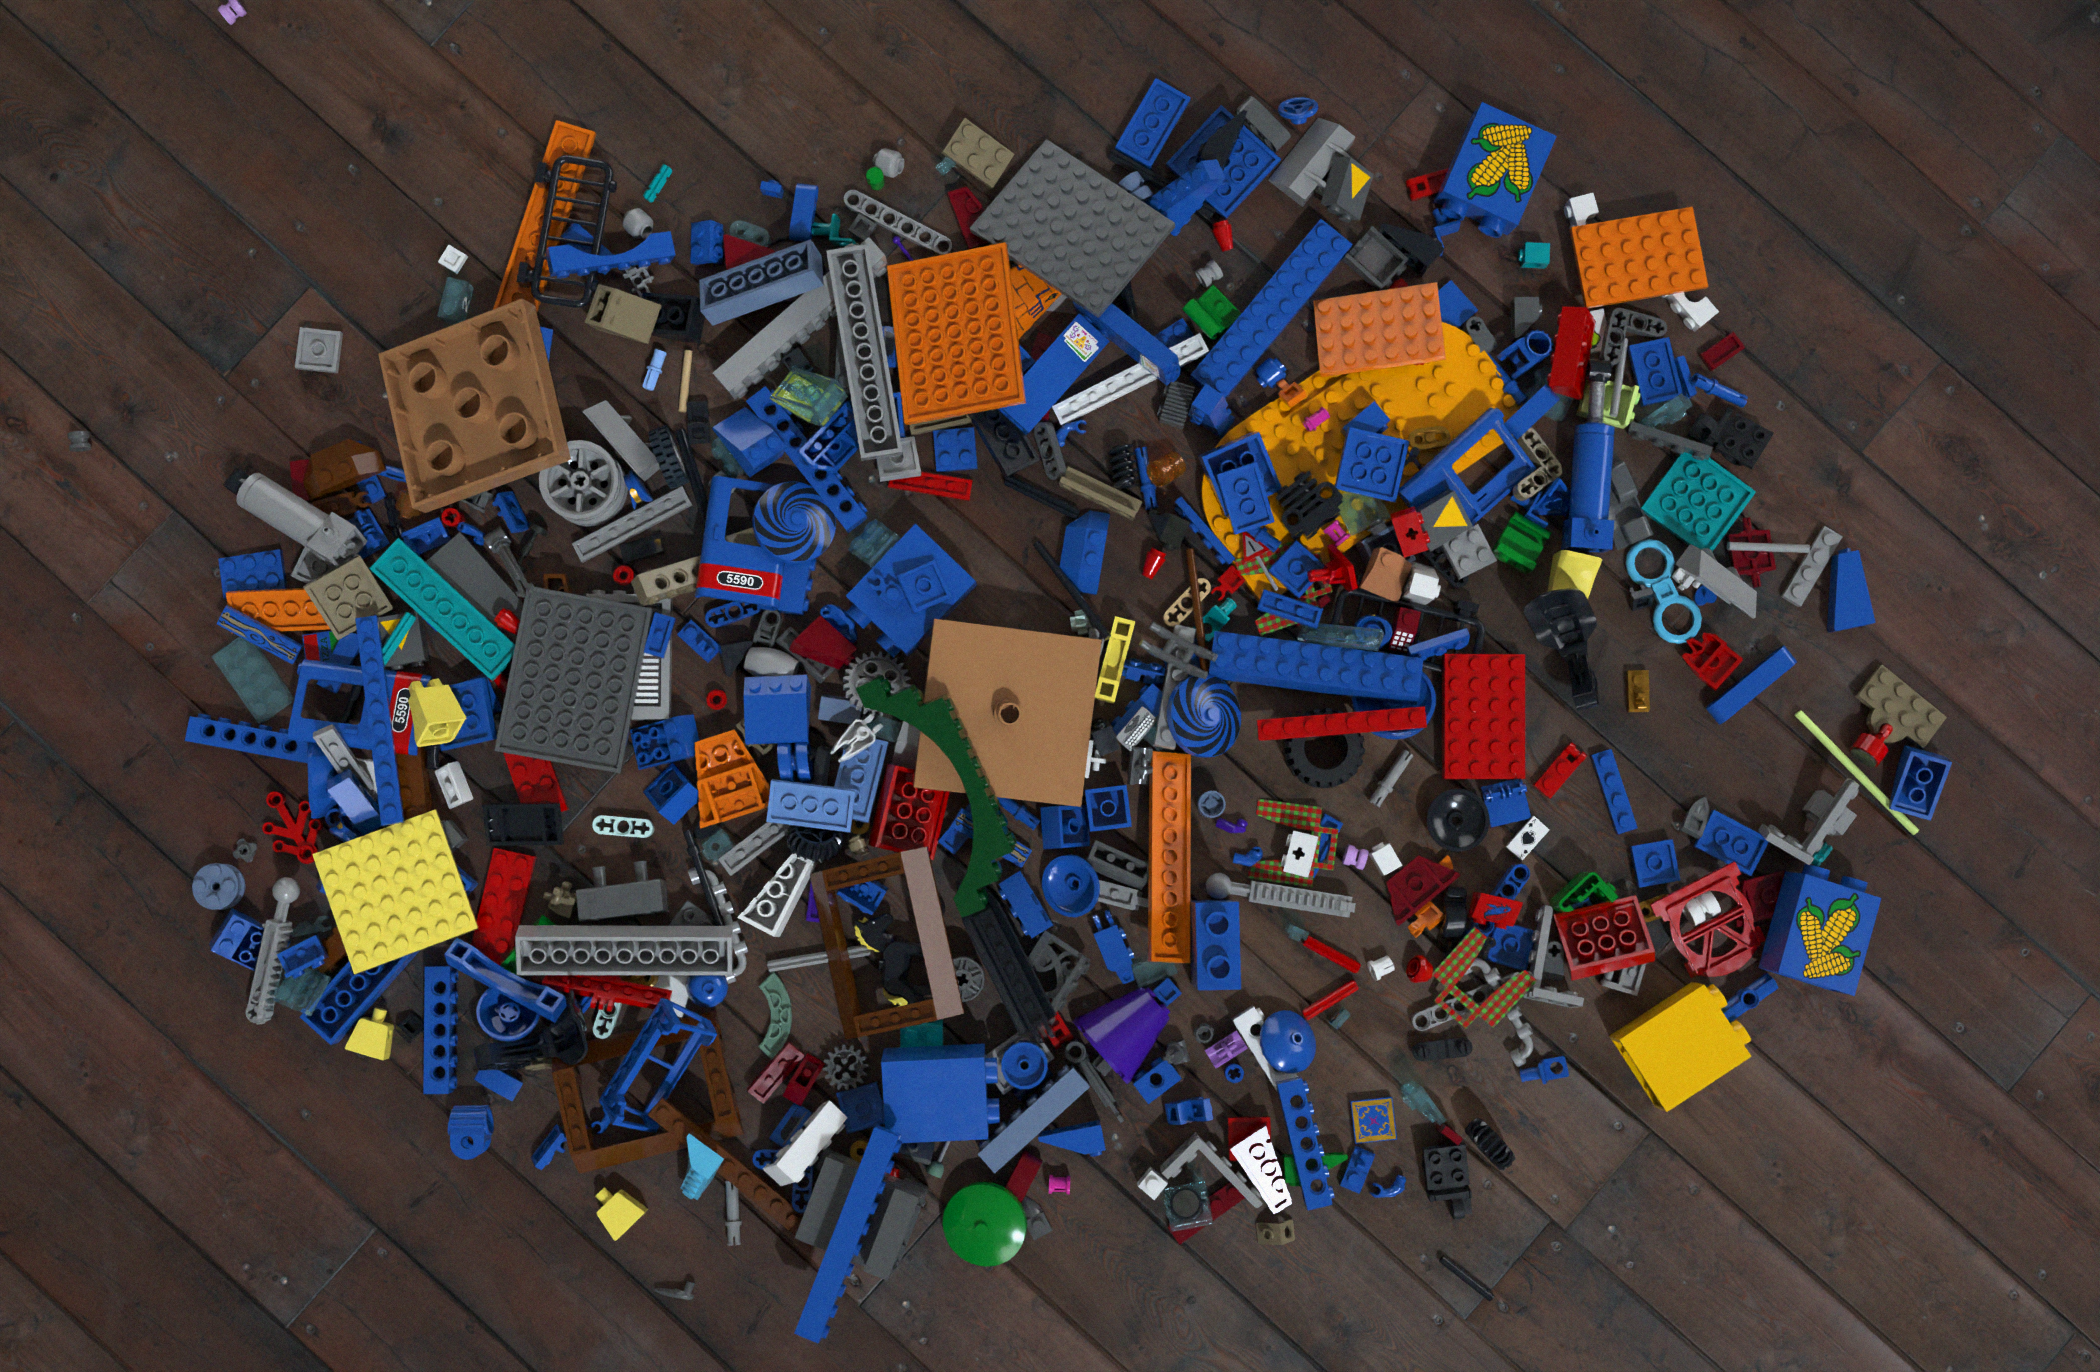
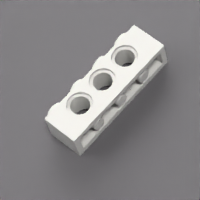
M1250 1006L1231 1019L1277 1091L1275 1082L1298 1076L1297 1073L1286 1074L1275 1071L1268 1063L1261 1050L1260 1033L1258 1035L1250 1033L1251 1026L1259 1024L1262 1027L1263 1020L1266 1017L1260 1008L1255 1009L1254 1006Z

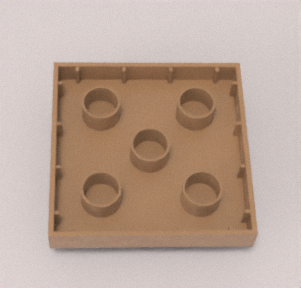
M519 299L378 354L413 509L427 513L571 460L534 304L525 299Z
M933 619L923 703L944 694L953 700L955 705L954 712L957 718L960 717L963 722L964 729L962 730L965 736H968L972 742L974 756H978L981 761L982 767L980 769L983 775H986L990 781L991 786L989 789L992 795L995 794L996 797L1081 807L1102 640ZM919 731L913 787L966 793L963 782L949 758L934 741Z

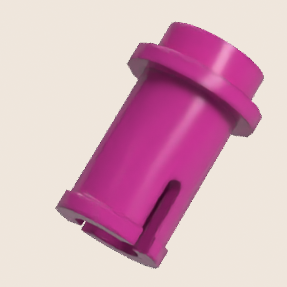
M1321 407L1310 417H1305V421L1302 423L1307 431H1315L1317 426L1330 418V415L1325 408Z

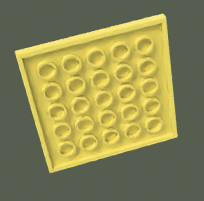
M436 809L407 819L404 823L388 826L312 854L354 974L364 972L479 928Z

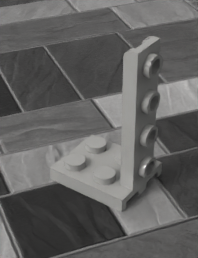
M1852 779L1845 780L1803 844H1800L1797 839L1790 835L1785 837L1780 829L1771 824L1768 827L1762 824L1758 831L1765 840L1810 865L1814 860L1812 855L1821 849L1823 839L1834 830L1835 821L1838 817L1844 815L1847 810V803L1850 799L1853 800L1857 796L1860 785Z
M1541 906L1535 915V921L1538 923L1537 929L1532 934L1534 947L1533 951L1531 950L1529 953L1528 962L1531 965L1530 971H1527L1537 982L1526 992L1523 998L1569 1008L1582 1007L1584 998L1578 997L1576 992L1565 991L1558 993L1557 988L1540 987L1553 913L1551 906Z
M1196 1132L1160 1166L1161 1173L1167 1179L1171 1176L1174 1178L1181 1172V1166L1186 1161L1190 1163L1197 1156L1196 1151L1199 1149L1255 1208H1259L1263 1204L1260 1200L1262 1195L1254 1187L1250 1189L1245 1184L1246 1178L1239 1171L1235 1174L1230 1169L1232 1164L1224 1156L1220 1158L1215 1153L1217 1148L1210 1141L1205 1143Z

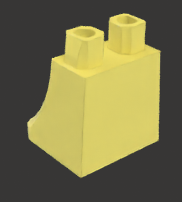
M1561 550L1555 553L1552 560L1548 591L1575 588L1581 590L1588 599L1602 559L1569 550Z
M439 678L430 680L425 688L420 681H413L409 686L411 696L408 702L413 718L416 745L423 747L451 742L458 734L466 716L450 686L442 685Z

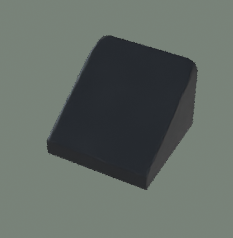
M411 1012L396 1026L395 1030L411 1044L424 1031V1022Z

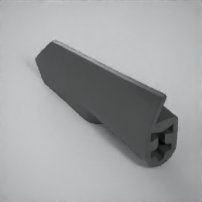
M1613 452L1609 520H1614L1613 540L1616 550L1648 538L1654 535L1641 509L1637 498L1638 492L1623 460L1619 459L1617 452Z

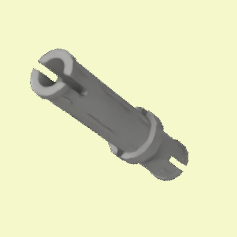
M1405 749L1401 750V753L1383 780L1377 783V789L1368 800L1370 803L1380 808V805L1388 793H1392V787L1414 757L1411 753L1409 754Z
M725 1180L727 1245L733 1246L734 1236L735 1245H741L740 1225H742V1220H739L738 1188L733 1185L731 1189V1183Z

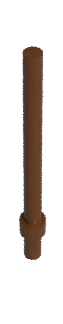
M1194 548L1186 549L1197 644L1209 651L1205 641ZM1199 657L1200 668L1209 672L1208 659Z

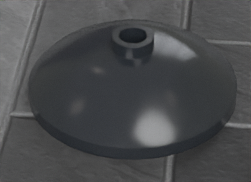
M1451 789L1439 794L1432 801L1427 811L1426 824L1430 836L1439 846L1449 851L1462 852L1476 847L1483 841L1489 829L1490 818L1485 803L1476 794L1464 789ZM1453 817H1457L1459 820L1456 825L1452 823Z

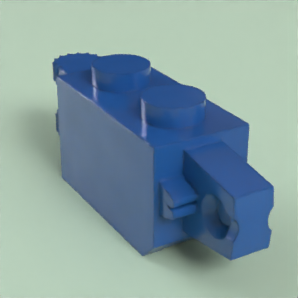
M1108 909L1104 912L1110 927L1102 929L1097 914L1093 915L1092 917L1098 929L1093 935L1107 969L1115 971L1121 982L1126 984L1135 980L1131 964H1133L1131 959L1135 957L1131 947L1125 946L1123 939H1126L1123 928H1118L1117 924L1114 923Z

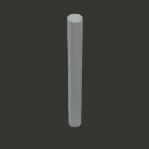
M1627 338L1624 341L1621 359L1616 364L1609 414L1611 417L1618 416L1628 346Z
M1728 542L1727 550L1809 553L1810 546L1807 544Z

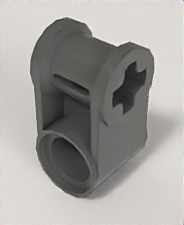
M1471 317L1464 323L1462 331L1467 333L1472 338L1474 344L1479 346L1480 353L1484 350L1486 353H1489L1498 347L1494 336L1489 332L1480 317ZM1471 325H1472V326L1476 325L1477 328L1471 330V329H1470V326H1471Z
M485 491L460 501L485 513L486 510L484 508L489 498L493 497V494Z
M766 610L763 612L759 626L754 634L753 644L759 643L774 649L775 641L778 638L783 622L782 614L779 611ZM771 613L777 615V621L774 624H769L767 620ZM762 636L767 637L770 640L763 639Z
M1548 940L1541 980L1562 981L1564 977V949L1559 942L1554 940ZM1552 947L1556 948V951L1548 952Z

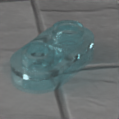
M741 220L733 222L730 226L729 232L731 236L767 247L770 243L769 233L762 227ZM744 230V234L741 236L737 235V232ZM758 237H763L762 242L756 241Z

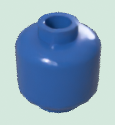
M1267 358L1256 369L1259 376L1256 380L1264 388L1267 385L1270 388H1275L1278 381L1286 378L1285 371L1287 368L1277 358Z

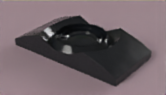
M500 802L482 805L486 846L564 844L561 807L558 802Z

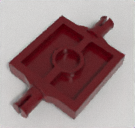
M1751 517L1741 519L1744 531L1726 536L1727 543H1772L1770 529L1760 531L1752 529ZM1729 550L1731 567L1737 569L1739 575L1751 576L1752 588L1762 587L1760 574L1776 570L1773 552Z

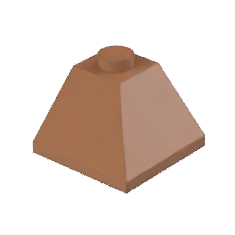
M1383 547L1375 548L1359 588L1398 603L1412 564L1400 554Z

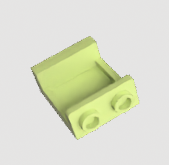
M1586 379L1583 400L1579 402L1576 415L1588 419L1590 383ZM1607 381V384H1605L1603 423L1624 429L1634 419L1635 412L1632 411L1634 404L1637 405L1640 398V393H1638L1639 386L1629 387L1622 384L1618 416L1611 417L1609 414L1614 382Z

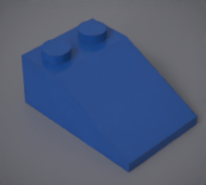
M746 407L712 428L749 477L781 458L787 448L775 431Z
M1904 745L1897 764L1889 809L1931 821L1952 762L1945 756Z
M1100 1120L1045 1130L1038 1134L1039 1142L1082 1154H1089L1090 1157L1101 1155L1102 1151L1106 1150Z

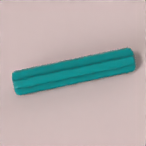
M405 612L382 647L384 666L416 620V617L409 612Z

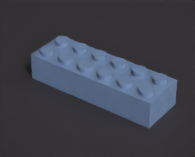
M810 239L699 280L700 311L713 326L824 286L822 255Z
M1073 1064L1063 1066L1057 1072L1058 1077L1054 1081L1049 1079L1042 1086L1043 1091L1041 1093L1031 1095L1026 1100L1027 1103L1023 1109L1018 1107L1010 1115V1121L1007 1123L1003 1121L995 1128V1134L991 1138L983 1139L979 1143L978 1155L994 1173L1090 1088L1087 1079Z

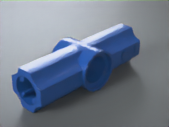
M1765 973L1744 989H1739L1733 997L1727 1000L1728 1005L1721 1009L1729 1023L1747 1010L1755 1008L1761 1000L1777 990L1776 981L1768 973ZM1748 993L1750 995V1002L1745 1004L1743 997Z

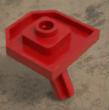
M1333 543L1327 545L1330 562L1324 565V569L1308 571V580L1310 582L1325 580L1328 584L1340 583L1348 592L1357 589L1353 564Z

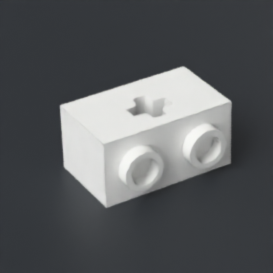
M1298 831L1288 834L1286 846L1289 847L1288 854H1283L1281 866L1284 867L1283 871L1308 878L1319 837ZM1300 847L1305 856L1297 860L1293 852L1294 850L1298 851Z

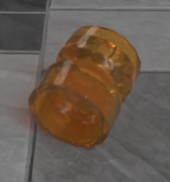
M1175 451L1165 454L1147 466L1148 477L1157 487L1167 485L1186 472L1185 461Z

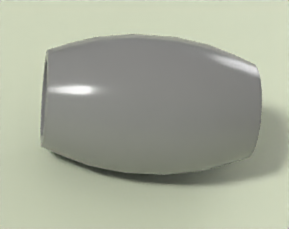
M753 647L747 653L744 669L755 677L797 675L799 661L777 649Z

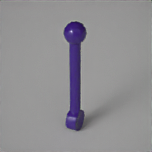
M894 236L892 239L893 243L899 246L909 261H914L900 242V237Z

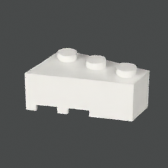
M1411 562L1412 567L1400 599L1426 605L1439 595L1441 588L1438 585L1439 578L1434 567Z

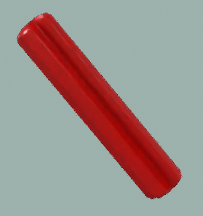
M1306 936L1303 941V946L1353 973H1357L1361 967V964L1311 936Z
M1350 980L1303 1009V1016L1306 1020H1310L1359 989L1358 985L1354 980Z

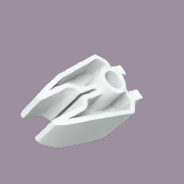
M870 714L863 721L855 719L845 730L831 750V754H833L839 748L845 749L846 753L838 762L849 760L875 742V734L883 725L881 723L877 724L872 731L866 725L875 716Z

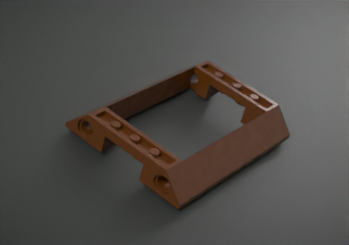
M928 847L894 853L810 874L845 1039L868 1036L965 1013ZM905 874L932 998L862 1014L835 890Z
M717 1011L698 1014L711 1021L717 1036L709 1046L701 1044L699 1047L715 1119L696 1123V1125L716 1141L742 1135L744 1130L735 1092L732 1093L723 1054L726 1050ZM690 1016L679 1019L681 1023L697 1026L699 1022ZM642 1028L610 1035L605 1039L597 1038L587 1041V1055L576 1065H568L560 1058L552 1057V1075L569 1153L579 1174L688 1148L667 1130L594 1148L592 1141L594 1140L592 1127L587 1126L579 1087L582 1086L580 1073H577L576 1066L626 1055ZM680 1029L677 1034L670 1033L668 1036L662 1034L654 1048L688 1040L692 1031Z

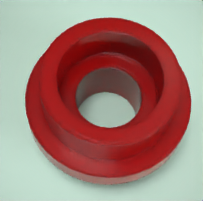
M627 565L616 567L613 572L614 581L622 586L629 585L634 579L633 570ZM627 572V578L621 579V573Z
M714 689L706 697L707 705L711 709L720 710L727 704V695L722 690ZM715 696L721 698V701L717 704L714 703Z

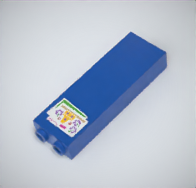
M1072 301L1077 314L1086 315L1097 330L1101 329L1104 331L1110 341L1166 386L1170 382L1177 380L1181 371L1178 356L1114 304L1111 303L1104 313L1097 318Z
M1078 314L1023 376L1026 403L998 408V410L1027 435L1110 342L1107 339V334L1101 329L1097 330L1086 315Z

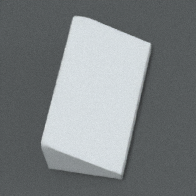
M458 761L448 763L434 771L449 809L473 799Z

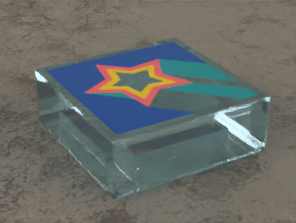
M1342 1008L1330 1020L1329 1024L1333 1028L1339 1029L1351 1015L1346 1009Z

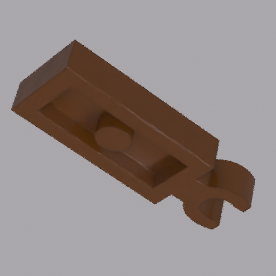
M353 491L312 502L313 506L330 515L333 512L338 516L355 513L359 510L358 506L368 507L372 505V502L365 503L362 500L364 495L369 494L368 491L359 492L356 497Z

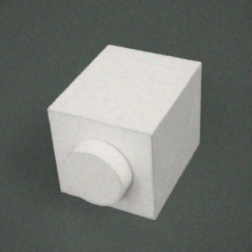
M1381 842L1372 847L1373 852L1369 853L1381 876H1385L1402 866L1390 843L1384 845Z
M1151 1166L1137 1182L1138 1187L1153 1200L1157 1198L1168 1184L1167 1180Z

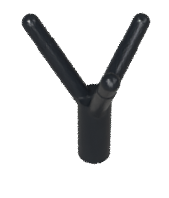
M1413 447L1410 452L1407 451L1404 468L1409 462H1414L1419 470L1422 468L1416 458L1420 452L1419 448Z

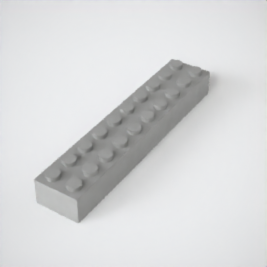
M868 237L860 245L868 244L873 278L876 276L880 277L887 271L888 263L886 256ZM830 271L823 276L824 286L801 295L713 372L718 382L734 400L746 395L749 391L748 388L752 384L756 385L764 378L763 375L768 370L773 371L783 357L795 350L794 348L799 343L804 344L814 330L818 331L826 324L825 321L830 316L833 318L837 315Z
M868 244L826 250L861 460L902 455L903 450Z
M519 925L515 936L517 975H732L733 926Z

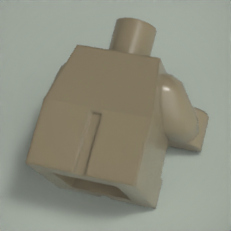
M565 881L562 883L561 888L555 887L552 894L545 892L543 900L548 901V908L558 915L571 918L578 912L576 893H570L572 884Z

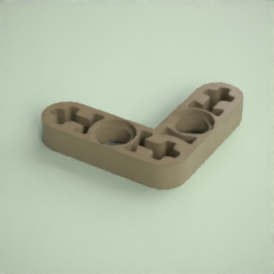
M1531 427L1517 442L1537 470L1513 487V495L1519 501L1529 499L1559 477L1563 471L1559 461L1538 433ZM1536 449L1542 451L1543 458H1539L1536 456ZM1553 468L1554 472L1551 473L1549 469ZM1534 476H1538L1541 479V485L1534 482ZM1528 485L1530 489L1522 493L1521 490Z

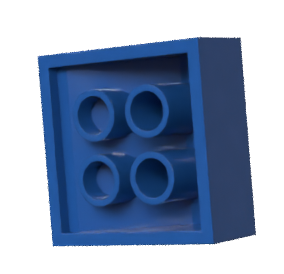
M1257 431L1248 433L1198 456L1205 475L1225 515L1228 513L1216 474L1256 461L1267 496L1277 493L1282 488L1261 435Z
M807 675L745 677L744 724L746 745L808 742L811 685Z

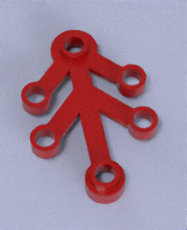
M278 791L270 792L267 795L266 802L268 806L278 810L287 828L276 826L273 822H266L262 826V831L267 835L276 834L294 839L298 847L287 845L284 840H276L272 845L273 850L278 853L286 852L297 855L298 860L304 864L315 862L312 854L318 852L315 842L318 831L323 828V821L312 819L309 822L310 831L305 841L302 834L308 813L311 812L309 801H302L299 804V814L295 823L285 806V795ZM277 796L280 797V802L278 804L275 802V798ZM305 803L309 805L307 811L303 809ZM315 821L319 823V827L317 829L313 827V823ZM268 825H271L273 828L271 832L267 831ZM279 842L283 845V848L281 850L277 849V844ZM307 850L311 851L310 857H306L305 852Z

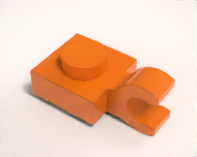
M1281 379L1276 383L1281 389L1278 392L1280 399L1290 408L1307 397L1305 390L1296 382L1289 385L1284 379Z
M1429 901L1415 913L1417 920L1407 928L1417 938L1425 927L1430 931L1444 919V914Z

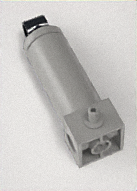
M235 468L223 483L225 488L237 495L236 502L238 506L310 549L320 561L333 569L357 556L368 542L355 525L333 512L330 515L326 514L261 473H254L248 476L240 469Z

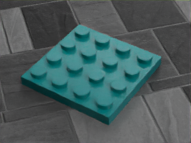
M1684 452L1679 454L1643 503L1641 509L1647 516L1688 546L1692 544L1699 549L1709 548L1713 552L1756 491L1711 458L1701 461L1694 459L1691 454Z

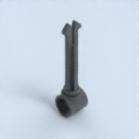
M500 525L484 535V541L494 554L497 553L515 583L518 589L516 595L518 597H526L525 590L521 584L532 593L534 585L532 582L528 583L510 550L512 540L505 529Z
M1071 1040L1065 1046L1066 1058L1081 1070L1105 1107L1110 1106L1117 1119L1122 1123L1124 1119L1113 1104L1116 1100L1091 1064L1089 1057H1087L1089 1054L1086 1051L1085 1045L1080 1040ZM1072 1046H1079L1082 1051L1079 1056L1075 1057L1069 1053Z

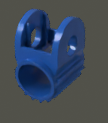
M1538 329L1536 331L1532 330L1496 356L1501 361L1509 357L1515 365L1517 371L1511 374L1513 380L1526 373L1530 368L1540 364L1550 355L1553 343H1551L1552 338H1549V334H1545L1544 331H1539ZM1529 344L1536 347L1538 354L1532 351ZM1519 349L1528 362L1523 363L1520 361L1517 354Z
M489 1105L453 1106L448 1122L451 1150L461 1159H473L485 1152L491 1144V1135L494 1132L492 1111ZM469 1136L473 1139V1144L469 1142Z

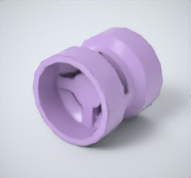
M228 0L226 5H221L217 8L230 25L234 24L239 16L243 17L247 14L238 0Z
M1348 844L1344 852L1342 864L1347 866L1354 865L1357 869L1363 870L1369 851L1365 849L1358 850L1355 846Z

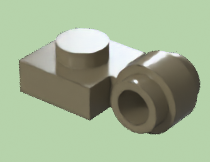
M862 834L853 836V839L848 841L850 844L848 847L855 856L859 854L864 856L870 853Z

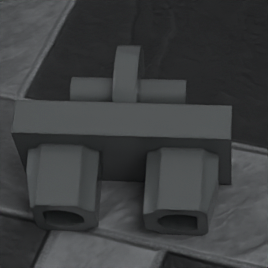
M1131 747L1129 754L1130 764L1127 770V783L1129 785L1149 784V774L1153 772V767L1150 766L1153 748Z

